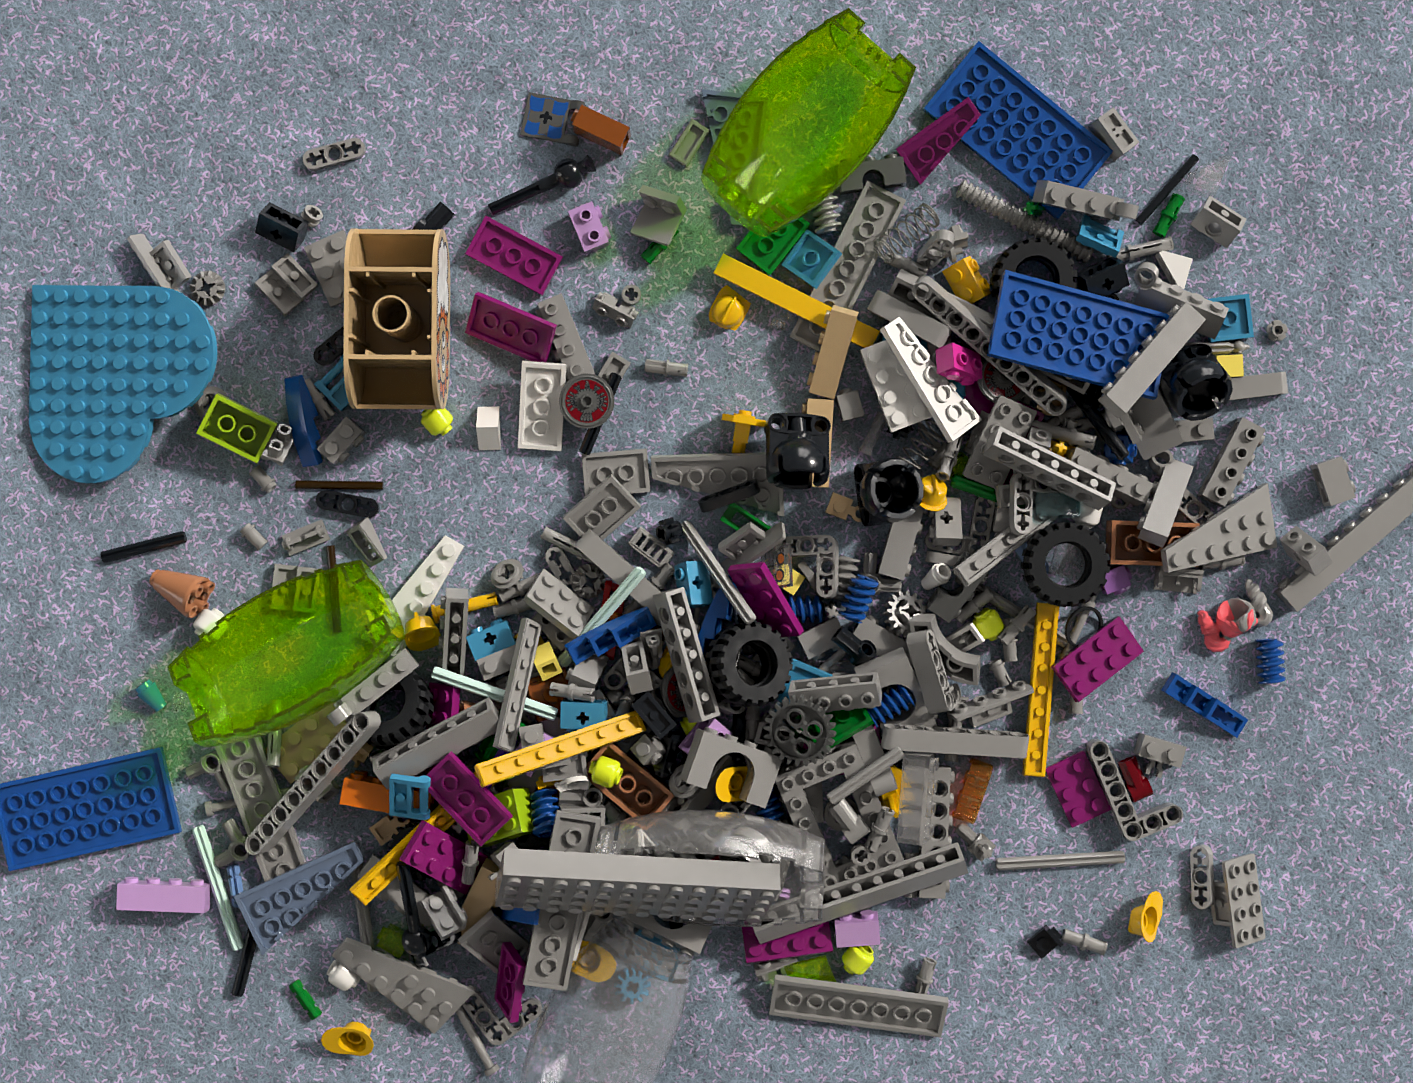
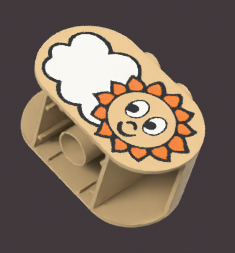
M350 229L346 240L344 257L343 365L346 395L351 408H445L450 374V261L448 242L444 229Z

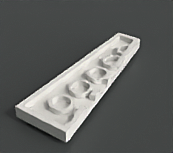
M900 317L880 329L948 443L957 439L982 420L968 401L962 399L956 392V386L952 382L949 383L945 377L937 374V367L931 361L930 354L919 343V340Z
M445 535L365 632L362 639L392 656L407 648L404 640L406 622L414 618V612H417L419 616H425L465 546Z

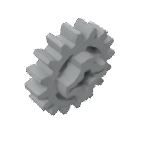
M908 590L904 593L899 591L889 597V601L884 604L887 610L883 612V615L888 616V619L884 622L891 624L890 631L893 629L897 630L896 636L903 633V637L907 638L908 633H911L910 620L917 615L926 614L925 610L928 607L921 604L924 600L923 598L916 599L917 593L910 596Z

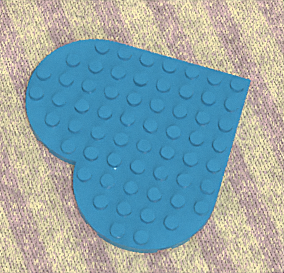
M32 285L29 428L38 454L54 472L66 479L80 483H103L116 479L124 472L133 468L140 460L139 457L144 448L149 445L154 419H164L178 415L189 406L192 407L202 397L208 382H211L217 363L215 332L213 326H210L203 309L183 293L160 286Z

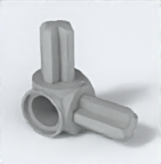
M866 552L864 554L863 573L860 574L872 578L879 583L878 587L873 588L876 592L875 595H880V592L901 591V580L881 579V575L876 574L877 553Z
M216 750L202 756L199 762L185 769V774L189 779L196 778L204 773L214 774L223 792L230 790ZM212 757L216 758L218 765L213 763Z
M233 818L222 824L231 843L228 850L214 857V863L219 868L233 861H243L251 855L240 849V845L245 846V840L248 835L242 834Z
M964 822L957 825L955 832L968 843L967 849L982 862L985 858L992 856L996 845L983 833L976 834Z

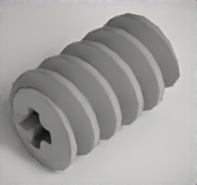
M836 187L818 188L813 190L812 192L814 193L810 195V199L815 201L811 204V208L817 209L812 212V216L818 218L813 222L815 226H819V228L815 229V234L817 235L840 232V230H836V227L840 226L841 222L835 221V218L839 217L840 214L833 212L839 205L832 204V201L838 199V196L831 195L832 192L837 190Z
M842 555L839 556L838 593L834 599L849 602L844 598V595H852L847 590V587L854 586L849 582L851 578H856L851 571H858V567L853 565V563L860 562L861 560Z

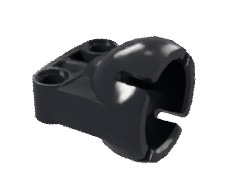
M1201 343L1182 347L1161 372L1159 389L1168 400L1172 409L1179 416L1190 421L1203 420L1213 416L1220 409L1215 402V398L1217 397L1219 402L1225 405L1233 391L1230 375L1212 353L1211 347L1207 344Z
M774 413L769 417L764 426V433L766 435V477L770 484L774 483L776 487L783 489H809L812 487L813 473V484L815 486H821L828 481L830 473L829 431L831 423L826 417L802 413ZM771 424H777L780 429L773 428ZM815 426L822 428L823 432H818Z
M886 458L855 465L854 479L861 522L865 527L905 520L916 511L915 507L920 506L923 499V483L917 470L914 467H908L909 463L898 458Z

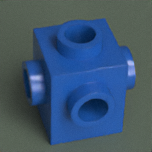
M1116 434L1129 451V455L1123 460H1119L1108 445L1104 444V456L1114 465L1126 466V463H1133V457L1137 455V445L1133 444L1130 437L1126 434Z

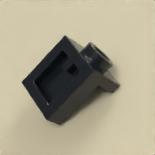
M1047 925L1027 940V943L1041 959L1056 946H1063V943L1059 940L1062 938L1061 934L1055 927L1050 929Z

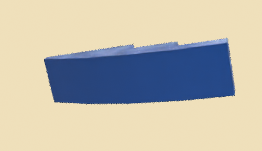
M303 375L287 377L284 379L289 424L292 427L294 444L302 467L319 465L323 462V459L317 450L316 441L321 439L313 420L318 415Z
M721 588L716 593L705 615L698 635L704 659L706 652H709L708 646L711 640H716L715 635L721 631L722 621H731L733 605Z
M644 607L606 622L564 646L572 662L578 665L594 654L599 657L616 645L619 648L625 646L639 637L640 632L648 631L657 625L649 608Z
M1174 672L1171 673L1161 691L1236 738L1248 721L1247 718Z
M498 907L497 915L501 919L538 925L540 909L535 911H525L523 908L503 910Z

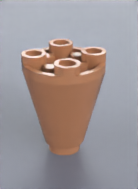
M155 570L149 581L150 585L187 618H193L201 613L203 609H208L209 603L207 600L215 588V583L206 577L169 570Z

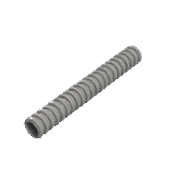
M967 180L961 182L955 194L956 198L961 197L962 201L967 200L968 204L973 203L974 207L979 206L980 210L985 209L987 214L990 212L993 217L998 216L999 220L1004 219L1005 223L1010 222L1011 226L1016 225L1017 229L1022 228L1023 232L1027 231L1028 235L1033 234L1036 239L1038 237L1046 238L1049 243L1052 241L1058 243L1057 247L1062 250L1064 248L1070 253L1071 257L1076 256V259H1082L1083 263L1088 262L1094 252V248L1084 246L1080 242L1075 241L1076 236L1073 235L1071 237L1070 233L1067 232L1065 234L1063 229L1058 230L1057 226L1052 227L1051 223L1046 224L1045 220L1040 221L1039 217L1034 218V215H1028V212L1021 211L1020 207L1017 209L1014 204L1011 206L1008 201L1005 203L1002 198L999 200L996 195L993 197L990 192L988 194L985 193L984 189L980 190L979 186L974 187L973 183L968 184Z

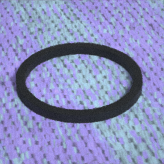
M1083 606L1076 609L1069 616L1065 625V637L1070 645L1075 648L1078 646L1072 642L1069 629L1072 620L1080 612L1085 610L1094 611L1099 620L1098 630L1103 627V618L1097 609Z

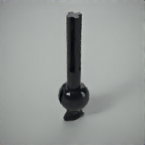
M589 155L578 163L574 159H563L556 164L553 174L488 204L492 215H495L559 185L564 189L576 188L583 180L582 174L596 172L593 160Z
M398 861L396 869L407 923V929L402 935V946L408 954L414 956L413 962L417 967L426 968L429 966V963L425 958V952L431 947L432 936L430 931L420 924L410 867L408 864Z

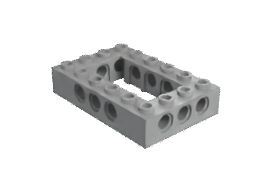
M854 738L832 747L829 753H825L823 760L818 757L816 764L810 760L808 766H805L803 761H801L799 766H796L795 762L779 768L775 780L821 889L904 861L889 824L887 828L889 831L887 835L883 836L877 852L870 851L871 859L868 864L864 866L856 865L853 863L851 855L848 857L844 855L842 856L843 859L833 862L822 830L819 829L815 814L811 810L804 788L843 772L848 780L866 768ZM869 781L852 794L862 818L870 828L872 823L876 822L882 805ZM863 850L860 851L858 854H855V856L857 855L858 859H862V856L864 855L866 856Z

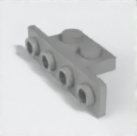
M144 234L130 235L127 238L133 251L136 252L143 263V267L153 279L155 286L179 291L178 288L192 277L169 240L162 241L153 249Z
M749 522L720 542L718 550L729 557L720 563L726 574L729 575L727 570L731 565L752 563L785 540L784 523L779 522L764 532L752 522Z
M1025 680L1016 681L1012 685L995 689L991 693L976 696L970 701L959 703L952 711L947 712L956 722L969 718L970 725L975 728L1013 713L1011 701L1034 693V688Z

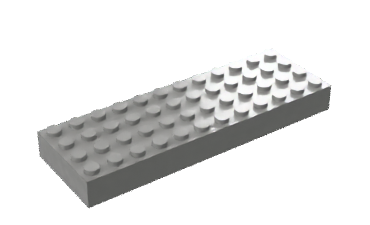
M504 848L496 879L495 907H500L503 910L523 908L525 911L546 909L547 912L568 910V912L574 914L589 911L595 915L608 912L616 916L636 914L638 917H647L649 915H658L660 918L680 916L682 919L702 917L703 920L708 921L723 918L728 922L742 919L749 923H756L760 920L762 921L781 890L780 864Z

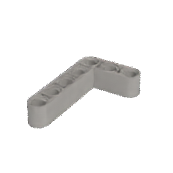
M1092 739L1087 743L1086 752L1122 836L1130 841H1137L1173 826L1182 820V809L1171 802L1163 803L1136 814L1109 746L1099 739ZM1097 744H1101V753L1098 755H1094V746ZM1105 764H1109L1110 772L1103 775L1101 772L1102 767ZM1117 784L1118 792L1111 795L1110 787ZM1125 804L1127 807L1126 812L1119 815L1118 808ZM1174 808V816L1167 818L1166 813L1168 809ZM1154 816L1155 823L1148 827L1146 824L1147 819ZM1129 825H1134L1135 831L1132 834L1127 835V827Z

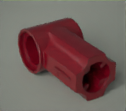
M1135 756L1128 757L1117 763L1126 783V790H1129L1131 795L1129 797L1133 803L1154 794Z

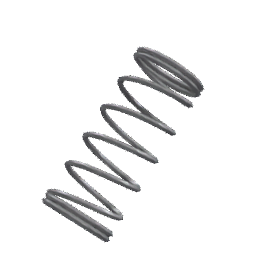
M922 203L914 209V214H908L905 217V221H899L896 228H890L888 235L882 234L880 238L874 240V248L881 259L887 263H892L895 260L892 248L886 241L881 239L883 236L888 237L891 246L898 254H903V249L899 242L889 235L892 229L897 230L898 236L905 246L912 247L909 237L898 229V225L902 222L905 223L909 234L915 240L920 241L919 232L907 222L909 216H914L918 228L924 234H929L928 226L932 228L939 226V217L931 206ZM917 209L919 211L920 217L915 215ZM922 210L926 211L934 219L936 225L928 220L927 222L925 221ZM916 218L925 225L927 232L919 226ZM908 225L915 230L919 239L914 237V235L909 230ZM899 232L908 239L910 246L903 241ZM891 239L900 247L901 253L894 247ZM877 241H878L879 244H880V248H881L882 252H881L880 249L878 248ZM881 243L887 248L891 255V258H889L888 255L885 253Z
M926 419L925 422L935 435L924 429H918V432L921 435V437L929 445L925 444L924 442L916 438H910L912 444L921 454L917 453L916 451L908 447H903V450L906 453V455L915 464L900 456H896V458L906 461L907 463H909L910 465L914 466L919 470H921V467L907 453L905 449L917 454L918 456L922 457L927 461H929V458L917 447L913 440L923 444L924 446L928 447L933 451H936L934 446L922 435L920 430L931 435L937 440L944 442V440L933 430V428L929 425L927 421L937 425L936 422L929 419Z

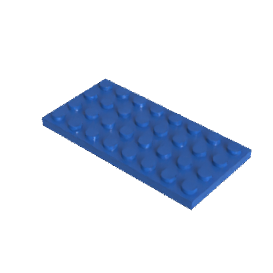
M980 41L976 43L923 108L925 113L934 120H937L969 97L981 116L963 135L960 141L1032 200L1037 180H1048L1083 189L1113 152L1112 149ZM1040 204L1056 220L1065 211L1064 209Z
M1005 270L1002 273L987 356L1104 387L1109 382L1113 383L1116 377L1114 375L1123 366L1127 367L1130 363L1128 361L1129 357L1135 351L1139 352L1143 348L1141 343L1149 335L1153 336L1157 332L1154 328L1163 319L1166 321L1170 316L1167 313ZM1161 373L1140 397L1152 400L1157 398Z
M163 746L0 783V835L9 871L182 832Z

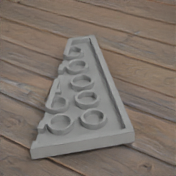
M766 452L651 456L652 479L691 488L696 492L701 491L713 494L750 480H757L761 491L752 497L735 503L746 504L762 511L767 510L777 513V515L784 517V489L776 487L774 483L770 484L767 480Z
M1262 483L1256 490L1242 496V499L1234 504H1230L1207 519L1206 523L1191 530L1192 532L1184 537H1180L1160 551L1164 572H1173L1276 548L1277 541L1268 483Z
M348 937L344 939L332 954V957L434 1034L465 1003L476 989L472 985L465 986L457 983L458 980L450 977L447 979L439 976L436 971L428 968L417 967L415 963L405 959L404 961L392 957V954L387 952L383 954L372 950L371 946Z

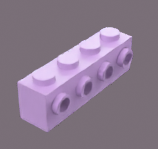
M125 877V880L117 884L116 910L205 913L210 909L211 885L210 883H204L203 879H192L190 882H182L180 878L160 881V878L151 877L144 881L138 880V877Z

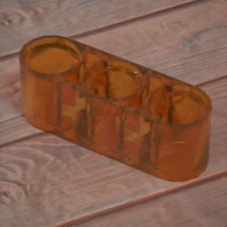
M971 758L969 761L971 765L969 770H966L962 782L964 786L959 791L955 803L957 806L955 811H952V817L974 824L992 774L993 765Z

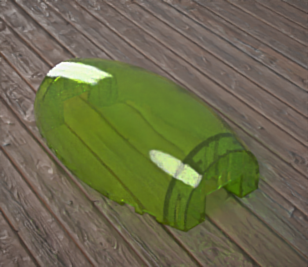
M849 8L825 20L823 24L814 30L811 29L805 36L793 42L757 76L729 114L701 174L702 183L714 200L736 221L762 237H768L815 209L838 190L861 166L891 124L916 70V66L900 52L892 59L862 32L865 22Z
M362 560L335 564V567L323 570L321 568L314 570V574L305 577L300 575L282 582L230 611L215 622L217 626L208 633L203 632L198 636L200 639L191 648L187 646L168 665L167 668L174 686L187 693L196 718L187 724L195 743L203 747L233 744L289 727L318 713L342 698L371 675L404 640L405 632L389 594L369 566Z

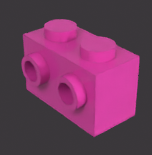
M955 343L935 349L938 375L946 377L948 380L959 382L964 386L972 385L978 379L983 378V366L979 353Z

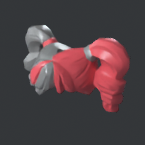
M1247 579L1244 584L1247 595L1251 600L1250 602L1240 598H1231L1223 601L1217 609L1216 622H1213L1211 616L1206 611L1200 610L1197 612L1200 629L1204 635V644L1210 651L1222 652L1229 647L1232 638L1243 634L1253 626H1267L1272 621L1273 612L1267 603V598L1260 591L1259 585L1253 583L1251 579Z

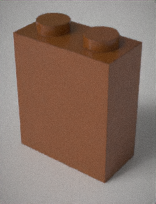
M582 104L579 110L575 109L571 117L575 134L617 154H623L631 137L630 127Z

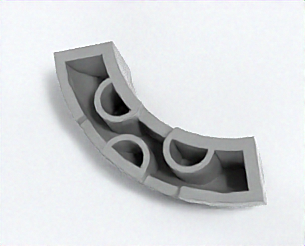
M935 613L920 614L910 620L911 633L932 630L946 675L951 680L960 683L978 685L981 655L963 652L949 643L938 627Z

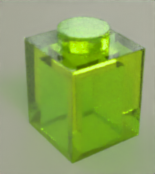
M392 923L387 928L383 926L377 936L380 939L377 946L400 959L405 951L401 942L404 930Z

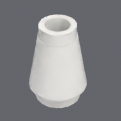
M944 563L934 564L921 580L922 587L930 590L947 583L951 577L950 568Z

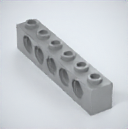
M1000 426L988 436L983 455L1098 511L1111 502L1116 486L1115 482Z
M684 587L670 589L653 595L689 723L703 722L720 716Z
M923 764L919 855L930 852L933 848H942L952 844V838L948 836V830L952 828L953 823L952 814H949V807L953 806L954 795L950 793V785L954 784L955 774L948 765ZM942 783L943 790L940 793H934V784ZM936 804L942 805V812L938 815L932 814V808ZM935 826L941 827V833L938 836L931 835V829ZM947 880L918 890L917 895L919 898L945 899L946 893H949L950 882Z

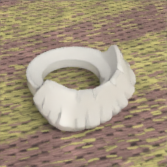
M574 776L560 782H555L554 786L562 793L563 791L573 789L588 790L591 782L587 776Z

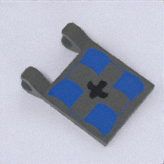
M529 92L520 135L578 147V137L565 134L569 111L579 110L581 104L586 106L585 102Z

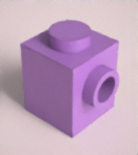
M1120 564L1111 567L1110 573H1106L1105 579H1107L1105 586H1101L1102 593L1118 595L1126 592V587L1131 586L1130 580L1132 579L1129 568H1125L1124 565Z

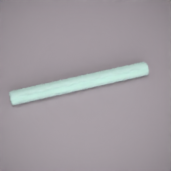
M639 566L633 569L587 623L579 636L604 624L645 577L646 572L643 568ZM566 649L558 657V662L562 667H567L572 662Z
M435 667L432 671L431 678L503 703L505 694L503 689L440 667ZM529 698L525 700L523 711L552 721L555 720L558 713L557 708Z
M197 826L192 829L229 942L233 951L243 948L244 941L220 870L214 863L215 856L205 826Z

